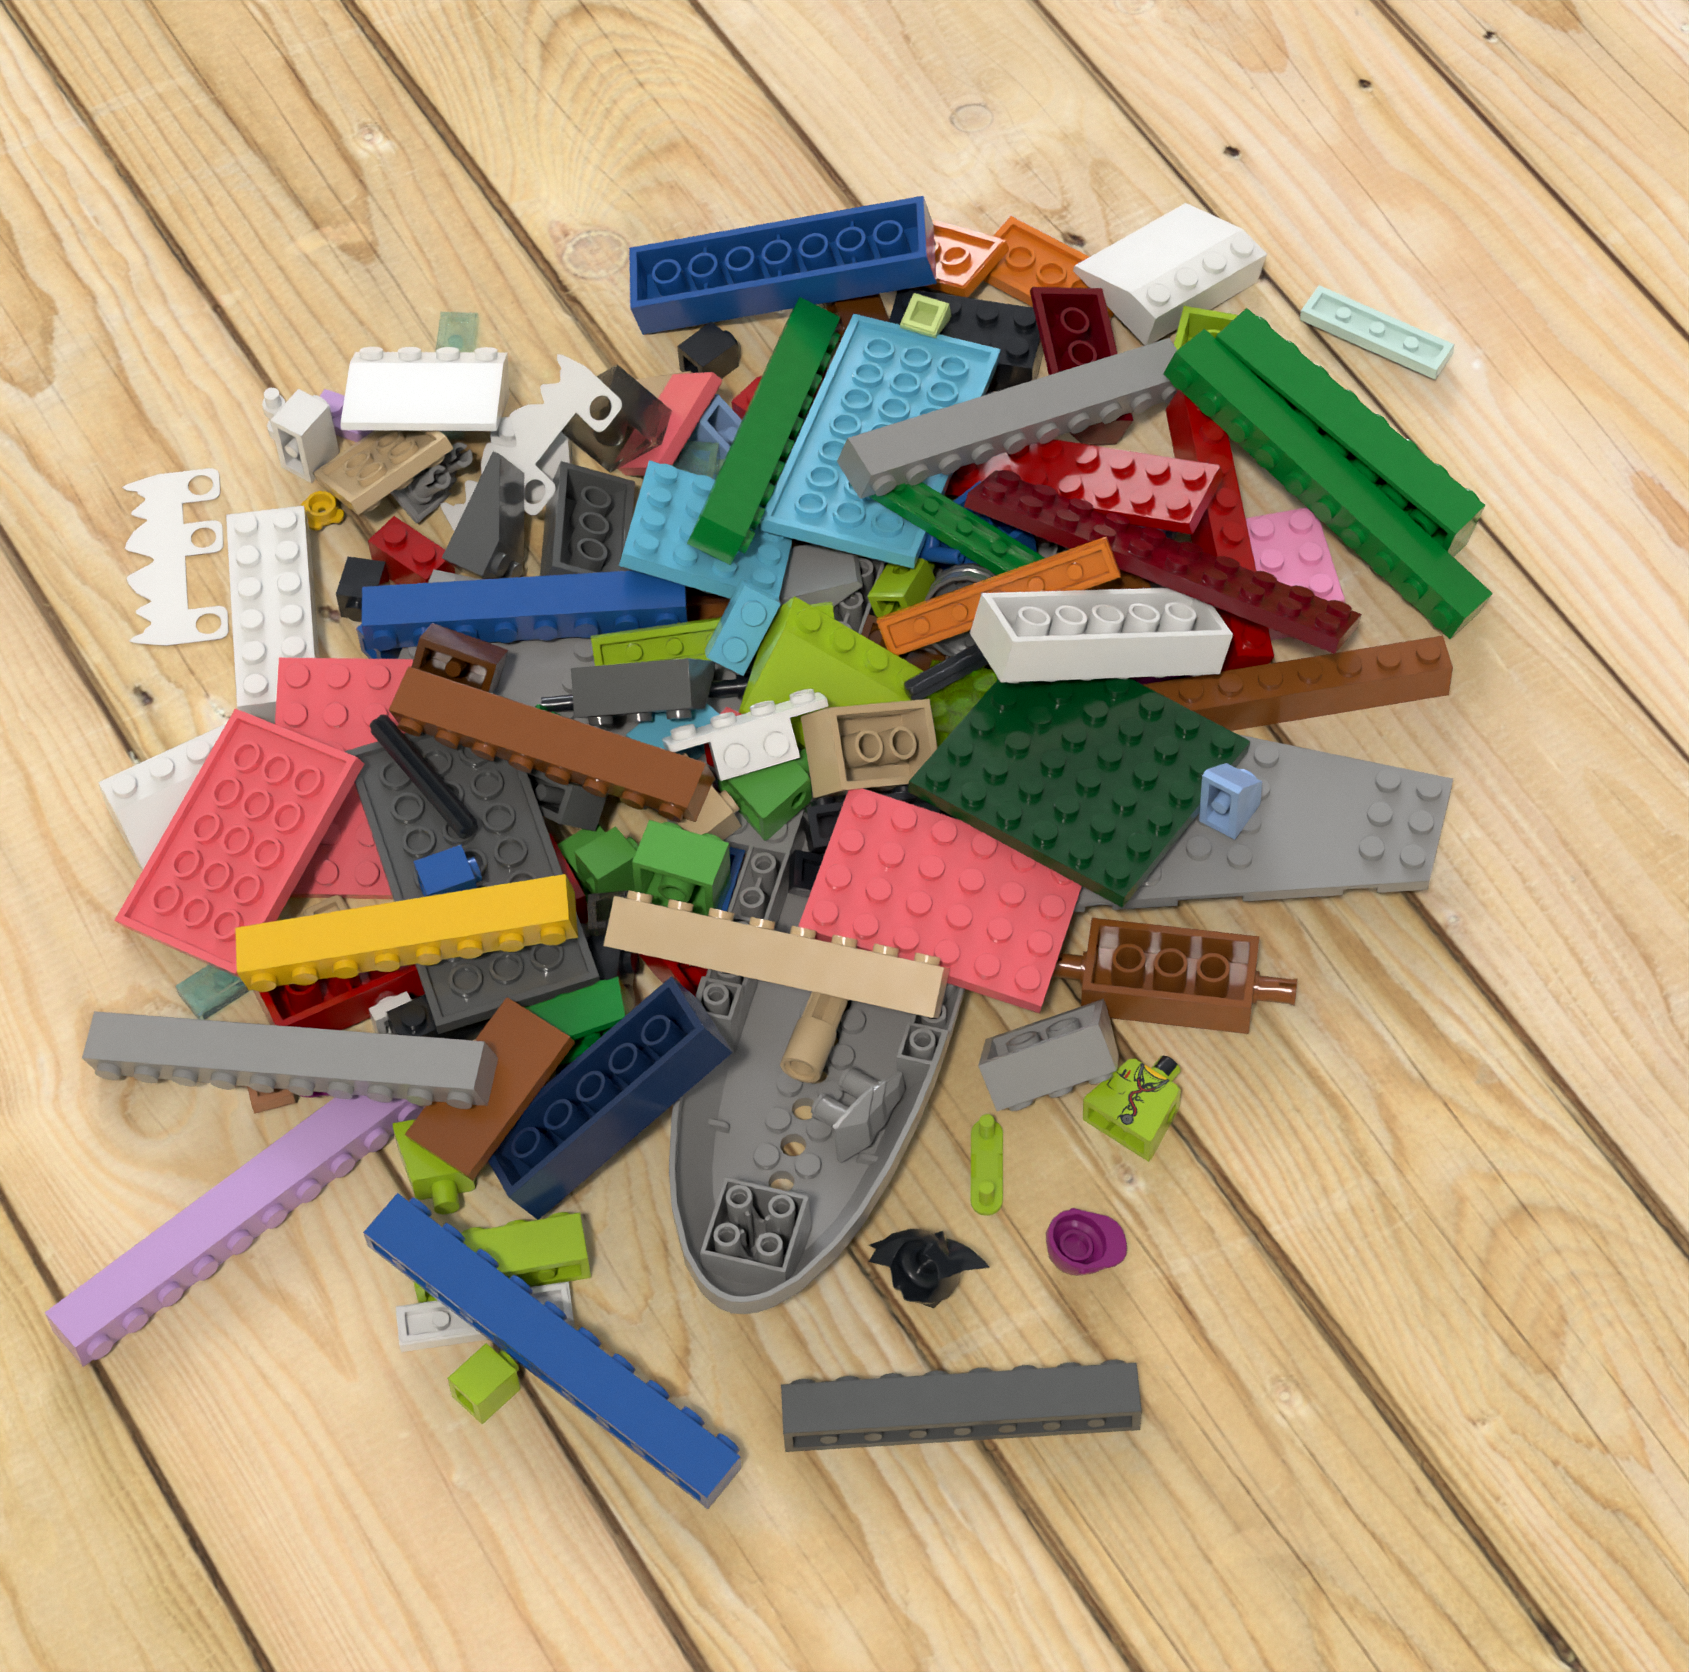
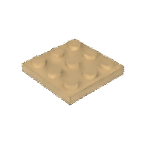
M374 430L313 472V475L320 486L359 515L362 512H369L380 505L382 498L392 491L408 486L413 481L414 476L425 468H431L440 464L444 460L445 454L454 448L447 436L440 431Z

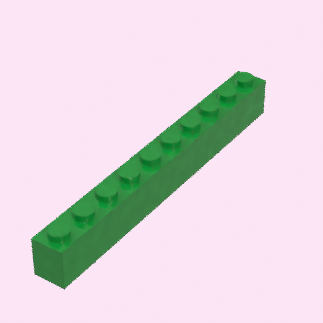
M801 297L798 298L781 332L687 544L731 565L738 551L746 553L755 535L754 531L765 512L764 508L774 491V485L785 465L783 462L788 457L795 442L793 440L804 421L802 418H804L813 400V395L822 379V374L832 356L831 353L841 335L835 332L840 319L839 316Z
M1205 328L1175 351L1163 373L1173 386L1182 391L1205 415L1209 416L1233 441L1237 442L1261 467L1272 474L1285 486L1289 493L1298 498L1311 510L1317 519L1324 522L1349 548L1353 549L1377 574L1389 582L1405 600L1410 602L1428 618L1433 626L1451 639L1479 614L1493 593Z

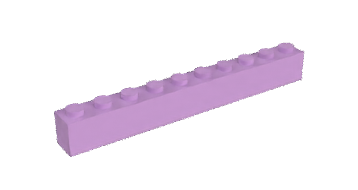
M353 1095L351 1099L333 1098L47 1310L45 1314L52 1331L83 1367L92 1360L104 1357L111 1350L113 1344L128 1333L140 1330L146 1324L149 1317L161 1308L169 1307L176 1303L185 1290L197 1281H203L212 1276L220 1264L232 1255L244 1252L256 1237L267 1229H273L280 1225L288 1213L300 1204L312 1201L324 1186L336 1177L340 1178L348 1174L353 1169L355 1163L368 1153L380 1150L389 1138L394 1135L392 1123L416 1119L425 1106L416 1105L406 1099L392 1098V1101L387 1103L374 1101L362 1095Z

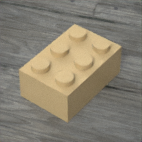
M930 699L831 707L801 716L814 798L847 795L848 790L861 788L879 792L909 785V780L937 749Z

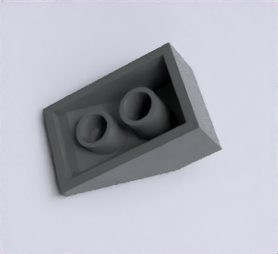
M492 452L442 556V559L473 578L520 577L522 573V562L524 560V472L501 454Z

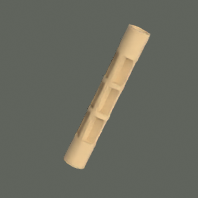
M816 992L811 993L803 1015L797 1020L781 1059L780 1067L783 1072L801 1082L812 1083L820 1079L836 1039V1030L848 999Z

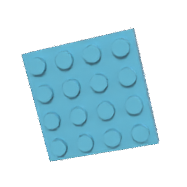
M649 460L619 566L729 599L732 598L742 578L777 596L779 599L793 539L760 531V520L746 553L738 551L731 565L687 544L715 480L706 475L693 474L677 469L669 464H660Z

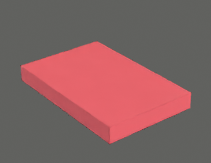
M714 372L673 374L616 468L625 476H645L649 460L672 466L721 386L722 379Z

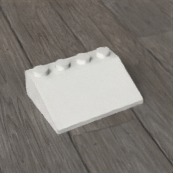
M1185 203L1076 264L1073 271L1089 288H1102L1106 306L1144 345H1148L1178 329L1184 306L1210 310L1257 283L1267 253L1242 228Z
M380 347L362 348L360 352H355L350 361L341 417V430L497 431L509 399L508 353H498L496 348L491 347L478 348L474 352H459V349L454 347L439 348L436 352H421V349L417 347L400 348L398 352H383V349Z
M226 724L98 782L107 810L141 871L146 866Z

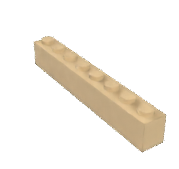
M628 890L627 898L614 896L603 946L939 1019L950 971V968L939 966L940 957L915 953L913 961L899 958L898 948L874 943L873 951L856 948L858 940L833 935L830 943L816 940L817 931L791 926L789 934L775 931V922L750 917L749 925L734 922L735 913L710 908L708 916L692 913L694 904L669 899L668 906L664 907L651 904L653 895Z

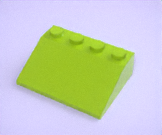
M794 596L778 608L761 641L739 713L751 712L750 707L764 701H774L775 705L789 701V695L800 690L813 689L814 693L820 692L827 698L828 707L790 718L797 747L803 750L806 747L801 716L831 707L911 701L905 693L903 684L906 680L923 672V670Z

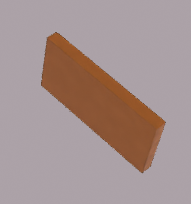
M508 997L474 1040L485 1041L498 1057L488 1106L472 1105L470 1109H459L448 1105L446 1102L432 1101L431 1105L425 1106L405 1133L411 1141L472 1181L575 1044L570 1036Z

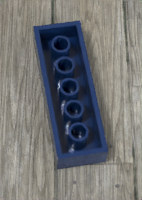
M671 976L541 1088L488 1162L507 1196L539 1220L733 1052L700 1000Z

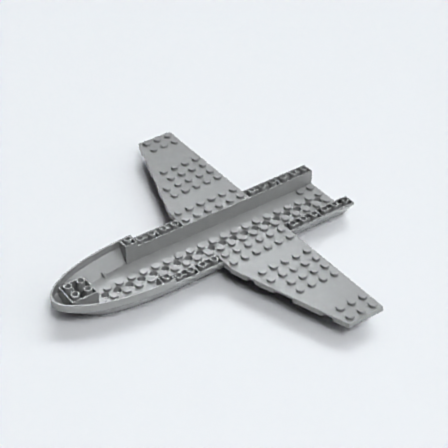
M1035 535L1037 553L1045 558L1069 550V548ZM858 555L862 587L835 605L833 612L835 620L861 634L867 615L876 616L868 599V594L888 562ZM937 564L933 570L935 579L944 571ZM433 569L428 583L483 579ZM566 637L547 641L533 639L517 640L510 643L488 642L508 649L499 685L492 694L535 707L537 704L542 705L541 697L573 695L571 668L595 666L591 638ZM402 647L398 659H414L417 647ZM757 655L753 657L745 674H751ZM715 662V672L712 681L736 679V675L740 674ZM942 689L925 698H935L944 702V705L940 708L931 709L937 748L983 696ZM738 695L707 699V704L719 714L726 707L739 712L742 699H738ZM574 711L556 712L563 717L589 725L586 718H574ZM627 716L613 717V724L594 727L626 737V734L641 722L628 723ZM1240 735L1250 741L1248 753L1236 768L1245 769L1261 780L1262 791L1259 807L1237 838L1234 840L1201 823L1198 814L1123 908L1082 886L1073 912H1085L1086 906L1109 905L1113 907V910L1177 906L1178 900L1242 896L1243 901L1343 895L1344 889L1373 888L1377 890V893L1428 890L1453 778ZM705 753L696 759L707 763ZM708 765L716 779L713 781L712 786L719 794L721 791L718 788L716 769ZM892 790L879 791L876 793L881 795L892 793ZM812 791L810 802L824 798H835V802H842L845 800L846 795L814 798ZM810 802L766 841L762 839L738 811L734 813L742 827L727 837L724 842L729 843V847L745 850V854H747L727 911L735 913L734 922L749 925L750 917L775 922V931L789 934L791 926H799L809 897L788 893L789 866L791 854L796 849L808 852L802 814L806 807H811ZM708 969L706 977H701L696 998L700 1000L733 1053L673 1104L669 1178L673 1219L685 1266L701 1293L711 1303L722 1310L734 1314L758 1313L770 1309L803 1290L842 1253L863 1226L885 1191L917 1129L944 1061L964 995V988L947 983L939 1019L848 1000L850 1006L843 1012L836 1030V1037L839 1041L832 1047L823 1072L828 1077L821 1083L813 1084L791 1078L780 1067L781 1059L796 1022L802 1017L812 991ZM853 1066L876 1081L886 1080L898 1071L902 1072L905 1091L899 1102L891 1110L885 1125L877 1132L870 1146L842 1163L837 1159L832 1127L814 1118L801 1120L793 1114L801 1106L812 1107L817 1097L823 1093L850 1107L857 1099L841 1092L838 1086L842 1073L848 1067ZM790 1142H798L805 1147V1150L800 1155L788 1156L782 1151V1148ZM777 1179H788L794 1184L789 1191L770 1187Z

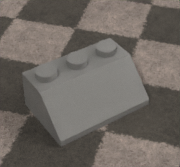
M1104 999L985 1039L978 1066L996 1111L1009 1108L1010 1111H1018L1031 1105L1035 1098L1047 1094L1050 1098L1059 1097L1070 1092L1076 1084L1088 1081L1089 1084H1097L1113 1076V1072L1117 1071L1119 1054Z

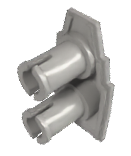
M454 444V449L445 454V458L440 464L431 468H425L414 476L413 481L408 486L391 492V495L415 523H418L436 509L451 494L449 490L457 480L455 478L457 471L470 465L473 456L470 449L463 454L459 453L467 447L466 444Z
M851 1066L842 1073L838 1083L841 1092L857 1099L850 1107L831 1098L826 1093L821 1094L814 1101L811 1108V1116L832 1127L839 1162L842 1163L872 1144L877 1132L885 1125L891 1110L899 1102L905 1091L902 1072L898 1071L886 1080L876 1081Z

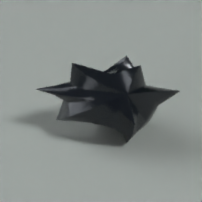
M907 1229L892 1233L884 1240L869 1244V1246L876 1249L869 1262L890 1268L893 1288L901 1291L904 1300L920 1303L933 1309L942 1300L951 1295L959 1284L962 1271L990 1268L972 1249L957 1241L948 1239L943 1231L934 1233L923 1229Z

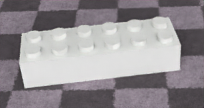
M304 506L226 515L237 708L275 724L279 657L319 658L311 534Z
M1169 588L982 593L970 631V635L1000 682L1008 683L1024 681L1054 682L1057 680L1076 679L1089 681L1102 678L1128 679L1130 677L1163 678L1165 676L1220 674L1233 633L1212 605Z

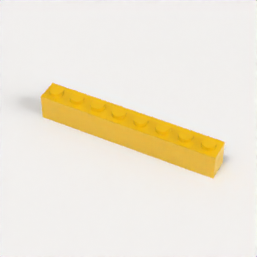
M566 874L236 927L237 974L249 991L267 992L275 989L276 986L287 984L310 985L318 979L331 977L347 979L353 978L359 973L374 970L391 972L399 969L400 966L412 964L434 965L443 959L455 957L472 959L481 956L483 953L499 950L516 952L523 949L524 946L542 943L545 945H559L567 939L578 938L575 892Z

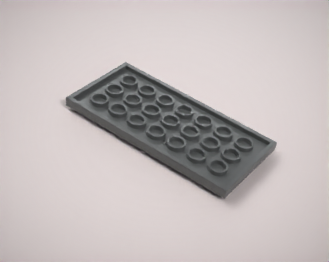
M404 733L406 738L477 820L478 830L476 833L471 834L467 839H462L454 832L379 742L345 751L356 756L364 763L354 783L394 902L424 897L417 881L413 861L458 845H462L467 859L474 857L478 864L482 881L476 883L477 888L563 874L526 772L510 766L507 760L495 757L493 761L486 760L472 753L471 748L458 745L456 749L438 743L434 736L422 733L420 737ZM577 912L578 938L567 939L559 945H545L542 943L524 946L523 949L516 952L499 950L486 952L472 959L455 957L443 959L434 965L415 964L437 1033L441 1034L492 1018L507 997L522 1007L532 1006L553 999L557 995L570 993L600 981Z

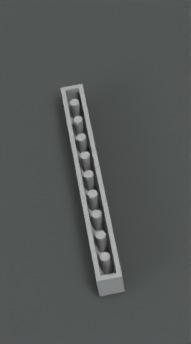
M1170 338L849 437L839 455L837 463L860 499L874 494L882 496L892 491L896 485L905 483V485H917L927 477L940 473L948 475L960 467L974 462L975 464H982L999 454L1006 452L1014 454L1025 446L1037 442L1045 444L1057 436L1068 432L1076 434L1093 424L1100 422L1107 424L1131 412L1136 414L1142 413L1151 406L1162 402L1169 404L1178 389L1173 386L1163 373L1177 349Z
M96 1011L93 1014L82 1059L95 1070L97 1076L108 1080H119L120 1076H130L146 1083H157L158 1079H167L183 1086H196L197 1082H204L227 1090L234 1089L235 1085L249 1086L253 1090L264 1093H271L274 1091V1088L288 1089L290 1092L301 1096H311L313 1092H326L339 1099H351L353 1095H362L374 1101L385 1103L391 1102L392 1098H399L421 1106H429L432 1104V1101L446 1102L448 1105L459 1109H470L472 1105L488 1106L498 1057L485 1041Z

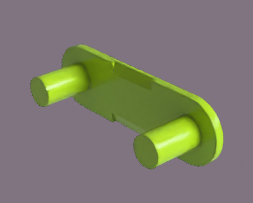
M984 1114L971 1129V1206L978 1214L989 1216L997 1213L1003 1204V1130L1000 1124L994 1121L993 1116Z

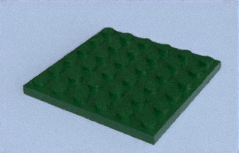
M1102 678L1089 681L1076 679L1057 680L1054 682L1024 681L1019 683L1000 682L997 679L909 780L908 792L1123 908L1199 814L1202 775L1206 769L1224 763L1236 768L1248 753L1250 741L1131 678Z

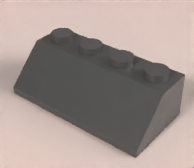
M561 461L552 481L555 484V493L546 504L540 576L629 571L628 568L619 566L633 518L635 481Z

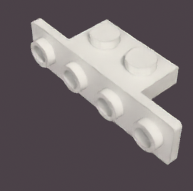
M813 689L800 690L790 694L789 701L776 705L774 701H764L750 707L751 712L735 716L733 712L714 716L710 719L711 724L695 728L694 724L676 727L670 731L671 736L662 738L664 748L671 752H677L708 742L717 777L720 781L800 758L790 718L828 707V701L820 692L814 693Z

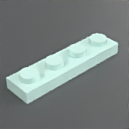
M1320 285L1301 310V321L1436 380L1453 355L1454 344Z

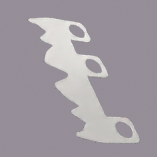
M557 354V361L561 367L560 382L542 384L540 386L544 404H529L510 414V422L516 437V446L507 447L495 443H487L481 461V473H483L492 452H497L524 472V489L532 480L543 482L545 495L539 503L529 504L524 498V510L529 515L540 513L554 495L556 489L555 484L535 464L574 414L577 413L595 431L601 432L608 427L622 407L620 398L586 366L561 354ZM598 396H606L612 405L610 414L604 420L598 421L593 419L590 415L592 401ZM467 480L465 482L466 502L464 504L452 506L446 502L440 503L441 509L454 531L478 483L476 481Z
M207 468L157 474L123 486L122 488L125 490L137 492L145 498V501L132 511V515L147 519L144 524L132 533L125 549L154 559L151 564L130 574L126 578L128 584L137 594L151 600L150 603L136 610V614L150 621L151 625L144 630V633L134 636L130 642L168 646L217 640L226 637L229 632L226 608L213 606L188 610L185 556L216 553L223 548L222 524L216 520L183 524L182 508L183 503L216 499L220 495L219 472L216 469ZM201 475L209 477L213 482V487L208 493L195 495L189 491L188 484L191 479ZM200 528H210L215 532L216 540L212 545L200 548L191 542V536ZM204 614H215L221 619V626L214 633L203 634L196 628L198 618Z

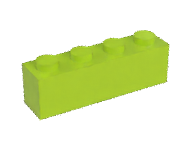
M558 1212L545 1219L533 1221L513 1220L505 1224V1226L488 1229L473 1227L461 1233L465 1238L464 1244L475 1253L479 1249L484 1250L499 1264L497 1270L509 1279L512 1275L518 1276L530 1287L591 1278L580 1212L573 1214ZM414 1282L418 1303L437 1301V1299Z

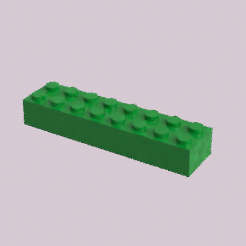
M1248 308L1242 311L1216 335L1215 339L1454 557L1467 545L1486 506L1472 490L1464 488L1443 466L1430 460L1419 450L1413 441L1401 436L1389 426L1384 417L1375 414L1367 408L1352 391L1344 389L1330 377L1329 373L1322 366L1315 365L1300 352L1293 342L1285 340L1270 327L1264 318L1256 316Z

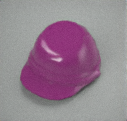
M1071 1208L1055 1216L1046 1231V1245L1050 1261L1061 1272L1069 1275L1094 1274L1103 1269L1114 1267L1124 1261L1127 1254V1242L1123 1229L1118 1222L1106 1215Z

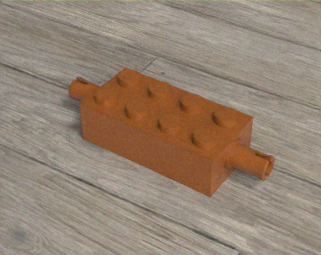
M1092 918L1087 952L1084 951L1083 955L1060 953L1052 977L1080 980V984H1082L1081 1006L1104 999L1109 1018L1249 1034L1252 1004H1256L1257 1000L1295 1006L1297 988L1296 978L1260 976V971H1256L1260 936Z

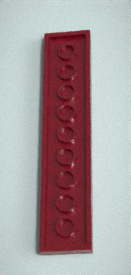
M995 470L967 494L965 508L1069 549L1107 536L1119 569L1333 654L1355 632L1362 614L1353 611L1351 606L1342 601H1327L1315 596L1314 592L1306 587L1299 585L1289 586L1279 582L1271 573L1251 571L1241 567L1239 562L1233 558L1226 556L1216 557L1203 552V549L1197 544L1191 542L1180 543L1170 539L1159 529L1152 527L1142 528L1129 524V519L1123 515L1099 513L1092 510L1093 505L1088 501L1058 495L1054 488L1042 484H1030L1020 480L1021 477L1011 471Z

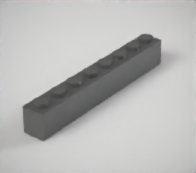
M1108 1360L1101 1365L1087 1366L1068 1362L1060 1364L1055 1368L1039 1369L1032 1365H1021L1007 1371L976 1368L968 1373L949 1374L945 1371H930L923 1376L909 1377L890 1373L877 1379L861 1380L854 1376H844L829 1382L798 1379L791 1384H781L785 1452L1140 1430L1141 1402L1137 1362L1126 1363L1122 1360Z

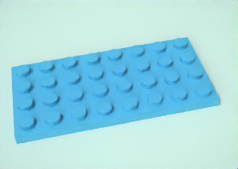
M853 314L761 518L760 531L914 569L928 533L869 496L860 499L838 465L837 460L849 437L986 395L1000 361L1001 349L940 334L937 338L900 328L899 324ZM940 473L927 477L923 483L944 495L953 473L948 475Z

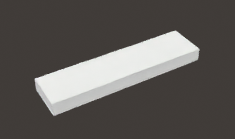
M569 1282L531 1287L533 1290L531 1296L543 1305L546 1301L556 1305L567 1316L565 1322L575 1327ZM438 1300L396 1306L401 1352L488 1340Z

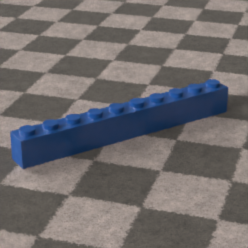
M397 1193L363 1232L368 1247L497 1347L509 1354L519 1364L705 1508L709 1509L742 1468L741 1456L737 1454L740 1451L738 1446L725 1435L719 1433L715 1437L702 1426L705 1422L690 1408L684 1406L680 1410L668 1401L670 1395L659 1384L652 1380H649L647 1384L633 1374L636 1371L635 1368L621 1355L615 1353L611 1357L599 1348L601 1342L590 1331L583 1327L578 1331L565 1322L567 1316L550 1301H546L543 1305L531 1296L533 1293L531 1287L521 1278L512 1275L509 1279L497 1270L499 1264L487 1252L479 1249L475 1253L464 1244V1236L453 1226L445 1223L441 1227L430 1218L432 1213L422 1202L414 1197L408 1201Z

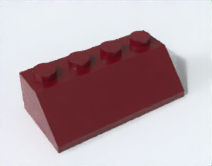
M1032 287L1030 289L1049 375L1118 354L1102 288ZM1132 412L1120 416L1113 422L1107 424L1100 422L1088 426L1079 433H1069L1082 444H1117L1134 421Z

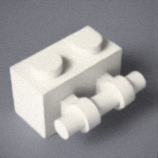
M268 388L264 392L262 407L265 416L269 418L267 428L270 437L275 441L281 467L312 484L316 479L313 472L339 454L330 406L320 396H311L300 389L285 403L284 398L276 388Z

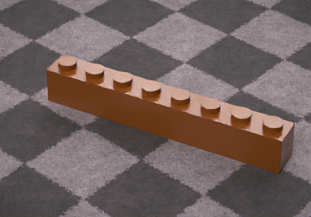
M1442 635L1222 671L1220 674L1191 676L1142 685L1230 731L1447 696L1450 691L1453 666Z
M409 666L389 708L390 713L398 722V728L410 735L420 737L422 733L434 736L438 743L456 749L458 745L471 748L472 753L483 759L493 761L495 757L507 760L510 766L522 772L531 773L532 769L544 772L547 778L562 785H568L569 781L581 784L585 791L595 796L606 797L608 793L620 797L622 803L635 809L642 810L644 806L657 809L661 816L675 822H681L682 818L693 822L697 821L715 778L705 762Z

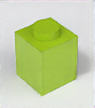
M487 1343L447 1378L452 1397L481 1424L485 1423L521 1390L517 1375L519 1367L505 1351L501 1350L497 1353Z

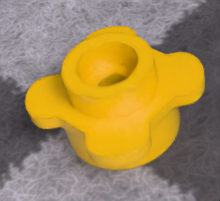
M317 491L310 494L301 503L300 506L305 507L309 529L318 531L324 526H328L331 523H340L344 519V512L342 509H338L336 505L337 498L331 493Z

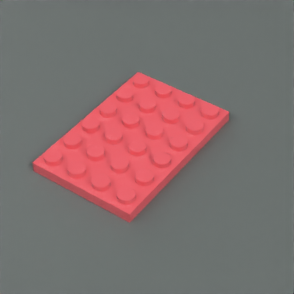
M279 657L275 724L343 752L378 742L371 733L370 723L384 714L389 716L398 727V722L390 713L389 708L408 666H412L413 659ZM355 783L348 792L290 898H330L339 895L342 898L393 899Z
M235 708L116 916L115 921L129 930L240 978L237 974L235 928L277 921L363 768L364 763L356 756Z
M863 788L854 789L847 792L798 927L817 931L816 940L830 943L833 935L858 940L856 948L873 951L874 943L898 948L899 958L913 961L915 953L940 957L939 966L950 968L948 984L1040 1013L1082 886L961 820Z

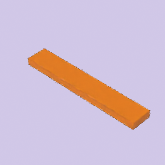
M1106 536L878 617L877 624L887 650L899 656L971 630L982 593L1085 590L1119 578L1121 573Z

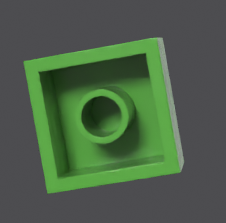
M649 820L632 861L635 892L653 895L651 904L664 907L668 906L669 899L694 904L692 913L708 916L710 908L721 910L731 886L729 843L724 842L713 834L705 833L700 835L683 830V828L675 823H659Z

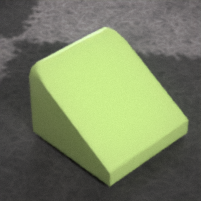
M913 293L901 320L900 328L937 338L951 317L950 305L943 301Z

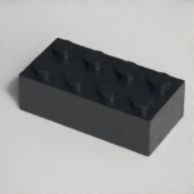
M915 289L897 291L889 319L890 323L900 325L912 295L916 293L949 303L951 317L940 332V335L1001 349L1000 361L988 390L997 392L1037 379L1044 352L1032 307Z

